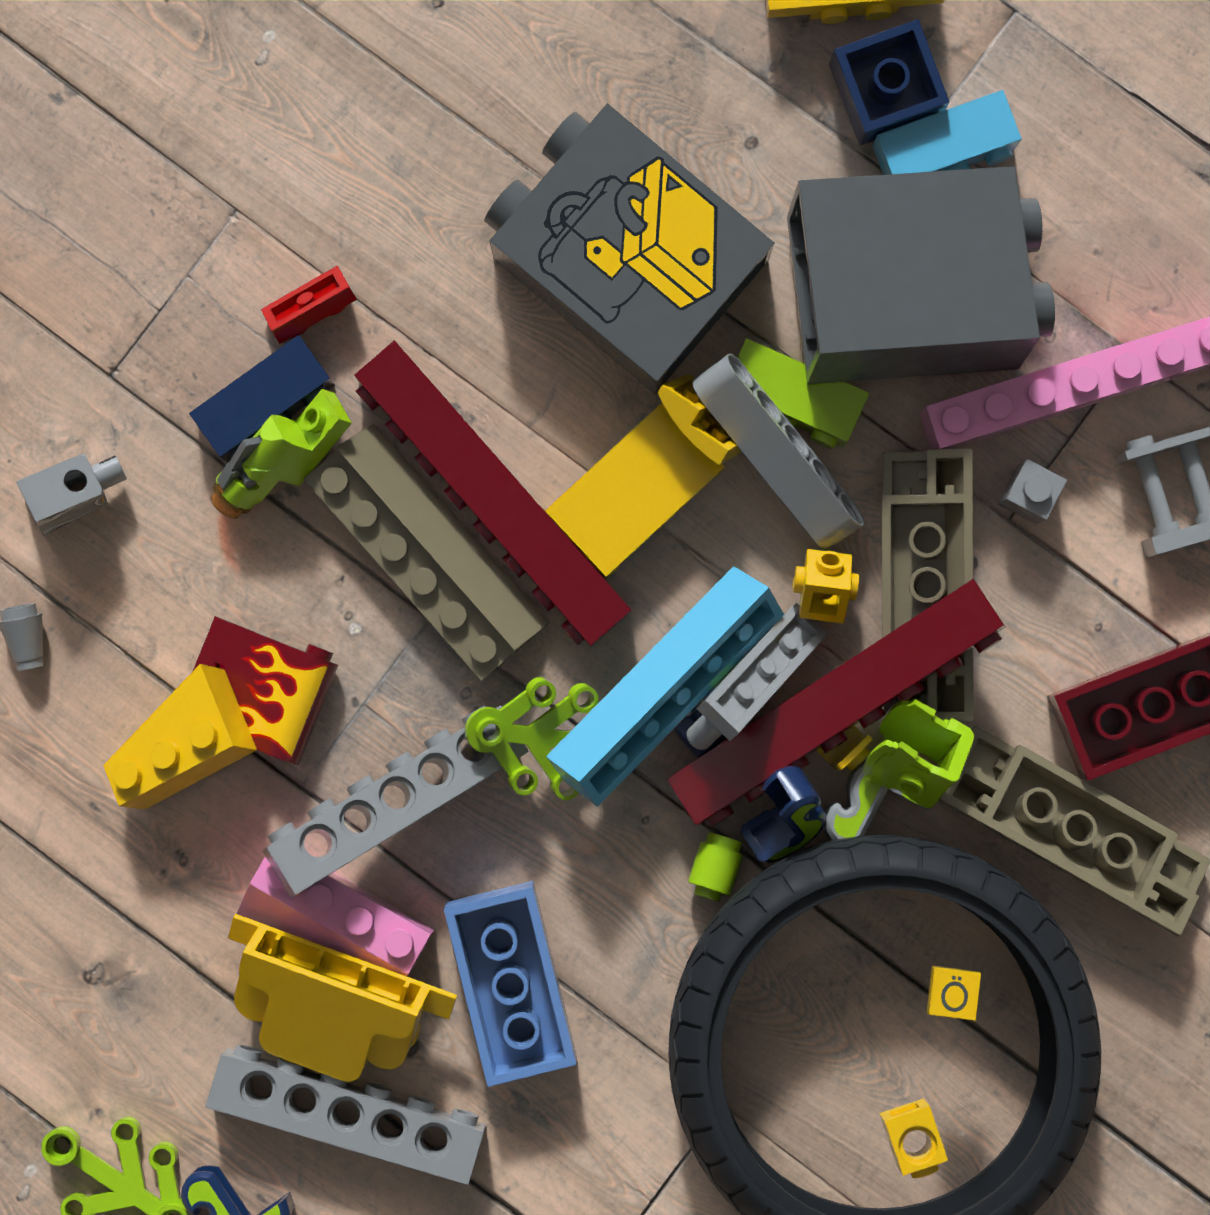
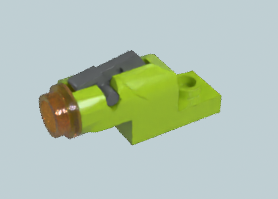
M321 389L296 421L280 415H271L253 438L243 440L235 454L231 457V461L225 465L224 469L216 477V482L213 485L214 492L210 496L214 507L223 515L232 519H238L242 514H248L255 504L264 500L279 481L300 486L304 478L313 471L352 424L336 394Z

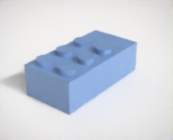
M534 880L446 902L444 913L487 1087L577 1065V1054Z

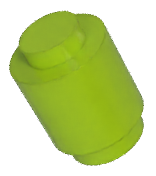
M708 832L705 842L700 841L688 879V883L696 886L694 890L695 895L716 902L720 901L722 894L731 896L743 855L739 853L742 846L741 842Z

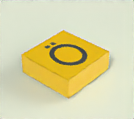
M932 966L927 1014L976 1021L981 973Z

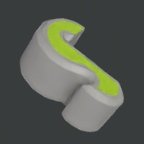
M866 761L857 766L849 776L846 784L847 807L843 809L840 804L835 802L827 806L824 832L832 841L864 836L887 790H889L871 782L870 778L862 772ZM891 788L889 790L892 793L904 798L905 800L923 809L929 810V808H925L919 805L918 803L910 799L907 795L901 793L899 790H896L894 788Z

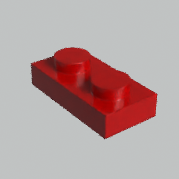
M337 265L265 306L261 311L279 344L289 338L302 335L310 326L324 318L340 313L347 305L356 301L357 298Z

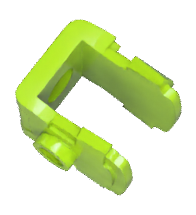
M916 699L902 700L893 705L884 716L879 728V732L885 737L884 742L880 743L870 752L862 772L870 778L871 782L889 790L891 788L899 790L925 808H933L939 798L960 778L974 741V733L969 727L953 718L941 720L935 716L936 710ZM918 752L937 762L936 766L919 757Z

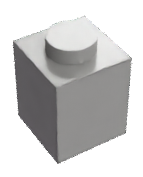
M1026 459L1017 465L998 505L1035 524H1039L1047 520L1067 479Z

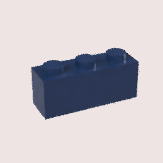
M298 335L195 408L189 415L217 454L228 462L235 454L241 442L245 439L253 438L271 415H280L294 420L292 415L303 407H307L321 389L328 391L335 384Z

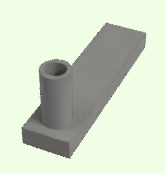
M797 603L784 614L698 706L697 710L702 716L687 730V739L693 747L700 750L707 749L722 734L731 741L828 634L815 620L799 618L800 606Z

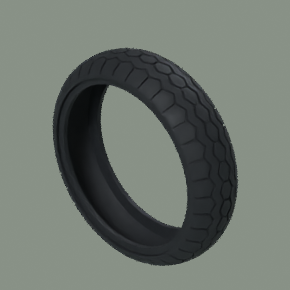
M868 835L822 843L788 856L758 874L727 901L699 938L680 978L670 1020L668 1058L672 1094L688 1143L710 1181L741 1215H1033L1063 1181L1085 1141L1099 1092L1101 1039L1093 994L1077 954L1053 917L1023 886L990 863L953 846L917 837ZM875 889H905L933 894L959 904L984 922L1008 948L1027 981L1034 1000L1040 1037L1039 1067L1030 1104L1021 1124L1000 1154L978 1175L962 1186L922 1203L892 1208H864L840 1204L816 1196L780 1175L756 1152L735 1121L727 1103L721 1065L723 1031L733 994L743 973L764 944L785 924L822 902L845 894Z

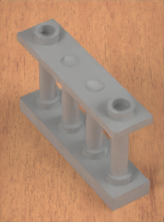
M1210 427L1155 443L1152 435L1135 439L1126 443L1128 451L1115 456L1118 465L1136 460L1156 526L1152 528L1154 537L1141 541L1146 558L1210 540V487L1196 442L1210 438ZM1175 448L1179 449L1198 511V515L1194 516L1196 525L1180 529L1178 521L1173 522L1153 456L1154 454Z

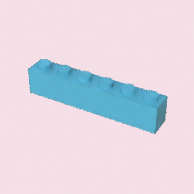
M733 566L546 756L564 782L598 807L784 616L770 588Z

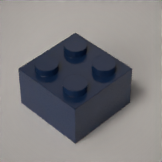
M919 19L841 46L833 51L829 66L859 146L875 141L878 134L945 111L950 103Z

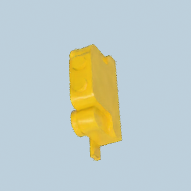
M235 914L232 919L228 939L247 945L242 953L239 965L240 974L234 994V1003L237 1010L244 1017L252 1021L262 1022L259 1043L267 1053L338 1080L351 1082L360 1077L367 1061L382 1069L399 1067L404 1062L410 1048L415 1044L420 1034V1020L423 1011L448 1020L451 1017L457 999L456 994Z

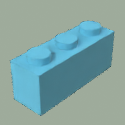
M1000 90L878 134L872 146L883 175L971 169L970 166L986 161L988 166L996 165L1013 156L1012 151L1015 150L1022 138L1004 90Z

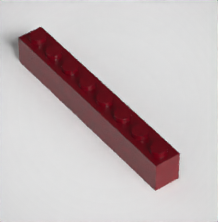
M395 340L354 374L357 381L361 384L355 392L372 411L378 406L383 409L390 417V420L384 425L401 444L408 439L419 451L414 459L431 478L437 472L449 485L443 490L446 496L460 511L468 506L478 518L472 524L489 545L497 540L508 552L502 557L503 561L518 578L525 573L537 585L531 593L548 612L556 607L567 619L560 626L577 645L585 640L592 647L631 613V609Z
M972 579L742 729L731 741L727 739L667 778V781L695 825L704 824L708 821L711 827H714L735 813L731 805L746 797L750 803L764 795V782L776 770L786 766H796L804 769L810 764L806 758L808 755L819 748H822L826 754L848 740L844 733L858 723L865 729L886 715L882 707L896 698L899 701H909L925 690L921 684L925 679L935 673L942 679L960 668L963 662L959 657L973 648H976L978 653L981 654L1000 642L1002 637L998 632L1006 628V626L977 582Z

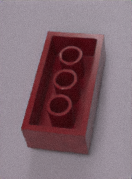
M1210 633L1047 695L1080 779L1089 781L1210 734Z

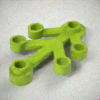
M542 677L532 679L527 684L526 690L499 710L493 707H483L470 715L465 725V736L468 743L479 752L493 753L508 775L509 786L517 794L526 796L533 793L538 786V776L528 766L521 765L508 742L525 744L549 778L550 789L558 798L567 801L572 800L578 795L579 792L571 786L564 792L559 791V786L563 779L546 756L552 751L551 748H555L571 732L556 728L577 712L589 713L598 704V694L592 687L585 683L574 685L569 690L568 696L529 725L514 724V722L534 705L540 708L548 707L556 698L555 686ZM546 685V695L541 699H535L536 689ZM588 691V701L583 705H578L577 698L579 694ZM489 724H495L494 734L489 738H483L484 728ZM522 774H529L528 783L518 787V778Z
M127 1116L119 1119L111 1129L112 1139L118 1144L123 1173L81 1146L79 1134L70 1127L61 1126L53 1129L44 1137L41 1144L42 1155L48 1163L55 1166H63L71 1162L112 1190L90 1196L80 1192L72 1193L61 1203V1215H75L70 1212L68 1207L71 1200H77L82 1204L83 1211L80 1215H92L136 1206L148 1215H169L172 1212H177L180 1215H190L182 1203L174 1168L178 1160L177 1148L172 1143L165 1141L155 1145L149 1153V1163L153 1169L157 1170L160 1199L148 1191L145 1186L137 1139L141 1134V1125L133 1117ZM121 1124H128L132 1127L133 1137L131 1139L121 1137L119 1134ZM63 1136L69 1139L71 1148L68 1152L58 1149L56 1144L58 1137ZM157 1150H167L171 1155L170 1163H160L156 1158Z

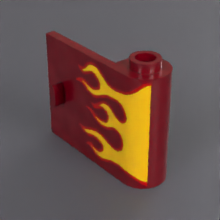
M215 616L194 669L199 664L225 670L257 750L285 762L299 765L338 664L330 662L334 653L308 644L306 651H302Z

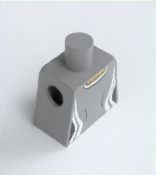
M80 454L20 479L16 483L40 531L45 536L105 506L108 502L103 490L127 478L115 455L91 466L86 455ZM83 482L86 484V487L81 491H70V488L75 483Z

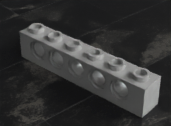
M472 713L462 719L465 725ZM489 724L484 728L483 738H489L494 734L495 724ZM465 727L452 735L446 728L424 742L427 750L412 758L408 751L386 764L385 766L389 773L374 782L371 775H368L348 787L347 791L350 797L335 805L330 798L308 811L307 813L311 820L299 828L295 829L292 822L267 836L272 844L267 846L262 852L290 898H293L503 769L492 752H481V757L477 762L466 760L460 750L461 742L467 740ZM508 742L518 759L529 752L525 744ZM425 763H435L441 768L443 781L440 785H431L425 781L422 775V767ZM396 786L403 791L405 795L403 808L394 809L385 803L383 798L385 787ZM356 809L365 815L367 825L364 832L355 833L345 826L344 815L347 810ZM318 833L324 836L328 844V850L324 856L314 857L306 851L304 840L307 834Z
M237 1044L234 1050L228 1048L221 1054L206 1108L459 1183L469 1184L486 1126L484 1123L477 1122L479 1118L477 1114L453 1108L451 1114L434 1109L435 1102L426 1098L409 1096L408 1101L392 1097V1090L382 1085L366 1083L365 1088L325 1074L318 1075L304 1071L305 1067L287 1062L279 1058L277 1063L261 1058L262 1051L246 1045ZM252 1076H266L272 1083L271 1095L262 1097L255 1094L251 1088ZM298 1088L311 1090L316 1097V1106L312 1109L300 1108L294 1101V1091ZM341 1101L355 1103L360 1111L359 1119L354 1122L342 1120L337 1113V1104ZM390 1113L399 1116L404 1125L403 1131L396 1135L387 1134L380 1126V1117ZM428 1127H439L446 1133L447 1143L442 1147H431L425 1142L423 1131Z

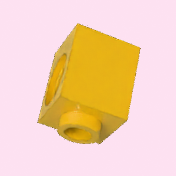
M924 1098L879 1113L896 1166L903 1176L911 1174L912 1178H922L939 1170L938 1164L948 1161L930 1105ZM914 1130L925 1132L926 1143L921 1150L917 1152L904 1150L903 1141L909 1132Z

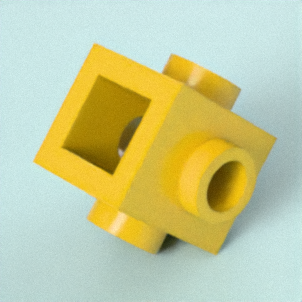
M807 549L804 567H795L792 592L800 593L799 618L844 624L849 600H856L859 585V574L851 573L852 555L834 551Z

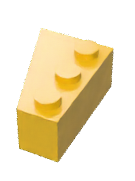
M199 664L103 765L119 807L147 809L257 751L225 670Z

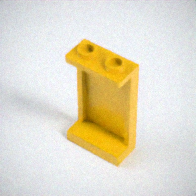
M661 403L550 505L545 512L585 558L607 579L631 554L711 480L720 475L725 466L723 464L718 465L693 445L681 432L663 403Z

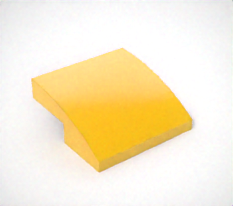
M686 374L663 384L658 391V395L665 409L681 432L702 453L718 465H721L742 452L697 396L692 384L695 379L693 376Z

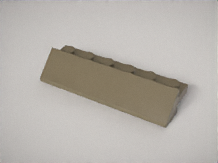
M375 424L370 425L335 447L337 450L304 478L306 483L481 681L485 680L550 623Z
M972 448L927 449V452H883L882 638L974 579ZM974 648L959 657L963 665L951 674L940 679L937 673L922 681L921 684L925 690L912 699H916L936 710L935 716L943 721L944 719L950 720L951 718L957 721H974ZM898 698L884 706L885 713L899 702Z
M974 726L971 729L974 733V741L960 778L938 801L1173 935L1181 936L1198 901L1199 895L1196 894V891L1210 864V859L1176 840L1178 834L1028 748L1020 744L1014 748L981 728Z

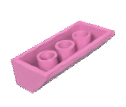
M264 857L252 878L237 912L240 916L407 977L434 932L433 928L335 872L293 898H290L266 857Z

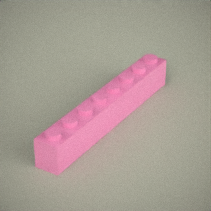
M1210 316L928 405L919 415L930 449H954L1210 368Z

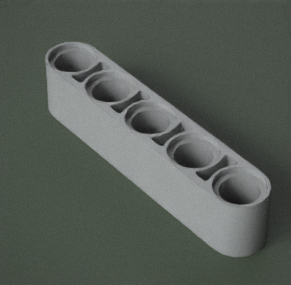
M732 354L726 355L693 380V388L702 403L822 549L828 551L864 525L863 516L853 500L737 357Z

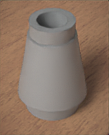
M36 603L1 609L0 630L13 661L16 663L17 671L43 666L42 613H37Z

